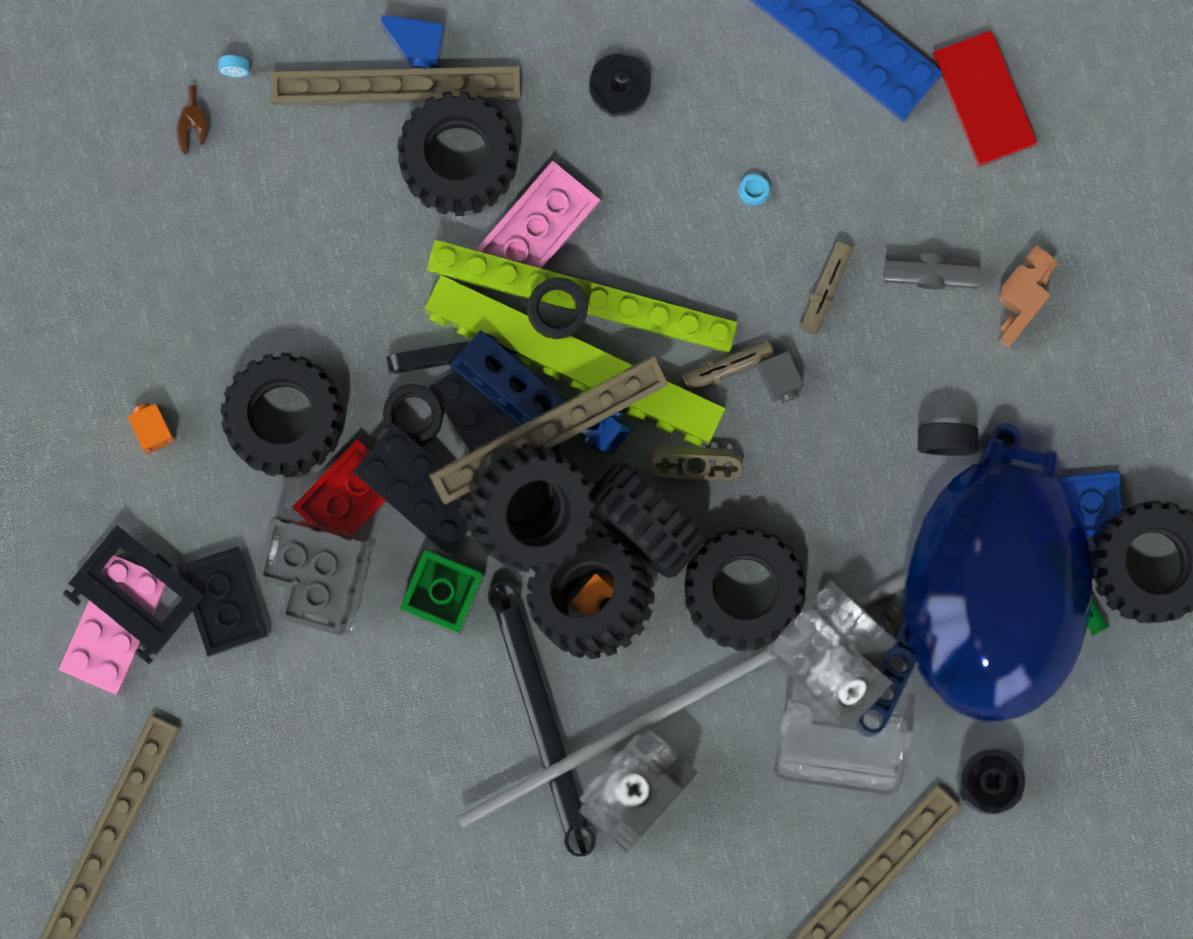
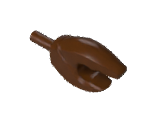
M195 85L188 86L189 106L183 107L177 122V139L184 155L188 154V132L191 129L199 131L198 136L201 146L204 145L209 133L207 114L202 106H196Z

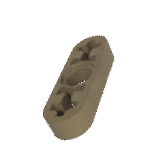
M661 446L656 448L651 454V470L657 477L667 479L733 481L742 473V458L733 449ZM662 458H668V466H661ZM679 458H682V468H678ZM692 458H701L704 460L705 465L701 469H692L687 463ZM711 459H715L714 469H711ZM725 461H731V469H724Z

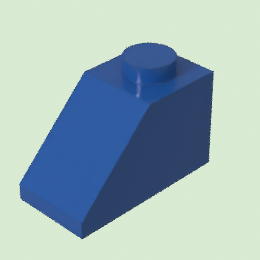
M381 15L382 29L407 63L413 64L412 67L416 69L439 68L444 38L443 24Z

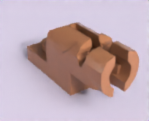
M1034 246L1024 259L1025 264L1029 268L1019 265L1001 287L999 302L1018 316L1015 318L1011 315L1000 328L1004 334L999 341L1008 348H1010L1051 296L1042 286L1046 287L1058 263L1050 254L1038 246Z

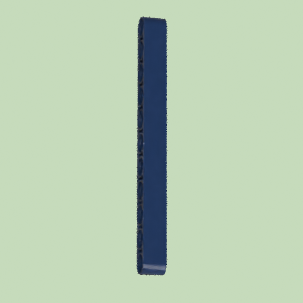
M1004 423L997 426L989 437L894 637L897 642L888 650L880 670L893 682L890 686L893 691V697L890 700L879 698L864 714L871 713L876 715L880 723L878 728H868L864 723V715L856 722L858 732L865 737L870 738L879 735L886 727L1020 444V431L1013 424ZM1005 434L1009 436L1012 445L1009 447L1002 446L998 442L997 435ZM994 462L998 466L999 473L989 474L984 468V463ZM979 489L983 491L986 500L984 502L975 501L971 496V490ZM958 518H969L973 528L971 530L962 529L958 525ZM950 544L956 546L960 553L959 557L950 558L946 555L944 547ZM936 572L943 574L946 578V585L936 586L931 580V574ZM925 600L931 603L933 613L929 615L921 613L918 609V602ZM910 628L915 629L920 636L919 642L911 643L907 641L904 631ZM901 657L904 659L906 670L899 672L893 669L891 658Z

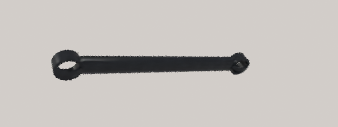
M502 581L490 588L488 602L495 611L544 769L566 758L567 755L520 609L519 592L512 583ZM504 586L510 587L515 594L512 607L509 605ZM496 588H498L503 610L499 609L492 600V595ZM569 770L548 783L565 834V847L573 856L585 857L594 850L596 836L589 828L572 771ZM580 828L585 829L591 836V848L588 851L586 850ZM572 831L575 833L581 854L575 853L569 845L568 840Z

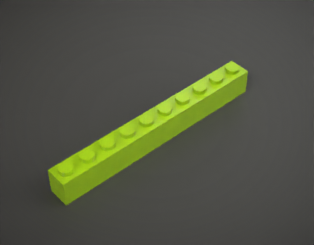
M442 275L424 308L426 314L430 316L428 319L430 322L443 328L448 324L458 329L456 333L467 340H470L480 330L491 334L498 340L499 346L508 353L516 355L523 362V366L530 368L531 364L542 368L541 373L555 381H558L561 377L571 382L570 387L580 393L633 366L572 336L558 340L546 338L534 329L527 315ZM668 381V385L626 407L628 409L627 414L640 421H644L646 417L656 422L655 427L671 435L673 431H676L685 436V442L695 447H701L702 444L709 447L726 409Z

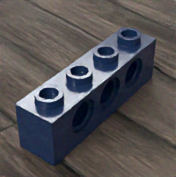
M482 330L478 331L467 342L449 365L520 426L568 401L564 396L552 391L541 376L532 374L525 368L523 362L516 355L508 353L499 346V342L494 336L484 333ZM486 360L491 361L495 365L496 371H492L487 367ZM510 380L518 384L520 392L515 391L511 387ZM534 401L541 403L544 412L536 409Z

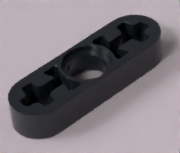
M468 341L389 355L386 357L388 371L390 374H398L450 365Z

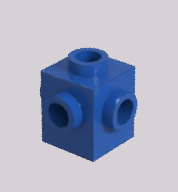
M619 411L583 430L582 433L584 435L582 439L594 449L599 447L602 451L615 453L633 428L621 418L623 413Z

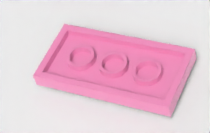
M552 161L475 251L544 269L599 205L600 199Z
M114 555L105 565L101 574L154 616L166 585L147 569ZM89 600L59 670L119 695L135 659V651L140 647L141 642Z

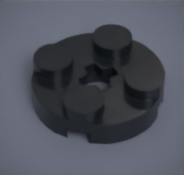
M619 53L607 55L599 60L592 70L589 81L591 99L601 111L611 117L631 115L640 110L650 96V74L646 66L638 58ZM615 78H618L620 81L626 79L628 81V84L625 86L626 91H614L612 89L614 86L613 80Z

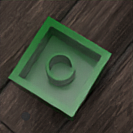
M424 550L400 610L405 614L460 636L483 583L484 575Z

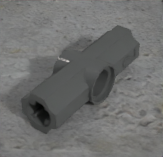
M923 253L919 256L886 254L884 282L917 284V287L923 289H944L945 286L976 289L979 287L980 260L952 259L937 253Z

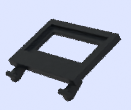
M116 525L69 582L75 588L72 593L67 589L63 592V595L77 606L81 603L78 597L82 594L147 648L144 651L138 648L135 654L149 665L153 662L150 655L152 653L157 655L205 597L171 569L173 565L159 553L156 556L118 525ZM119 548L182 598L163 623L100 573Z

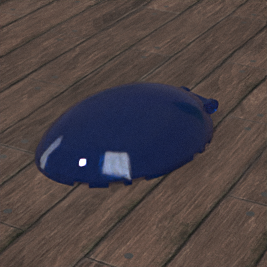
M996 439L991 444L988 463L973 464L954 477L937 495L938 497L930 510L926 512L918 537L914 541L904 588V619H907L908 643L909 647L913 649L919 666L917 669L929 688L932 687L945 701V705L957 713L985 722H1002L1020 718L1038 709L1058 691L1071 673L1081 652L1089 623L1092 602V563L1089 542L1083 521L1074 501L1061 482L1054 477L1057 453L1049 450L1043 453L1004 445L1003 441ZM1002 457L1043 465L1042 471L1023 466L1001 464Z

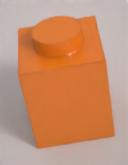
M149 402L141 404L132 410L134 414L127 416L142 450L147 455L175 442L162 411L156 403L150 405Z

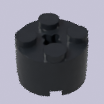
M997 749L983 750L972 755L963 763L957 777L958 791L962 800L972 810L984 815L1002 813L1013 808L1021 800L1025 788V772L1020 762L1012 754ZM986 775L989 777L995 775L998 778L995 782L996 790L993 787L987 788L985 786L987 782Z

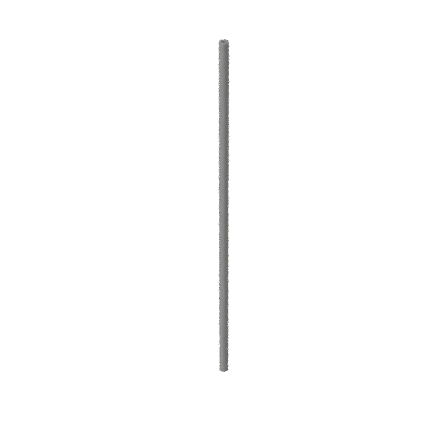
M929 559L856 599V601L866 609L923 578L931 560ZM816 622L456 817L463 829L806 642L818 630Z

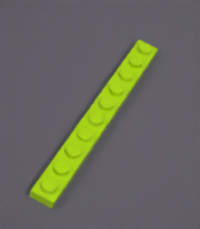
M434 240L426 270L430 273L529 299L536 286L546 279L556 277L569 279L579 285L586 295L588 316L728 354L731 350L738 323ZM549 291L540 300V303L576 312L574 299L565 291Z

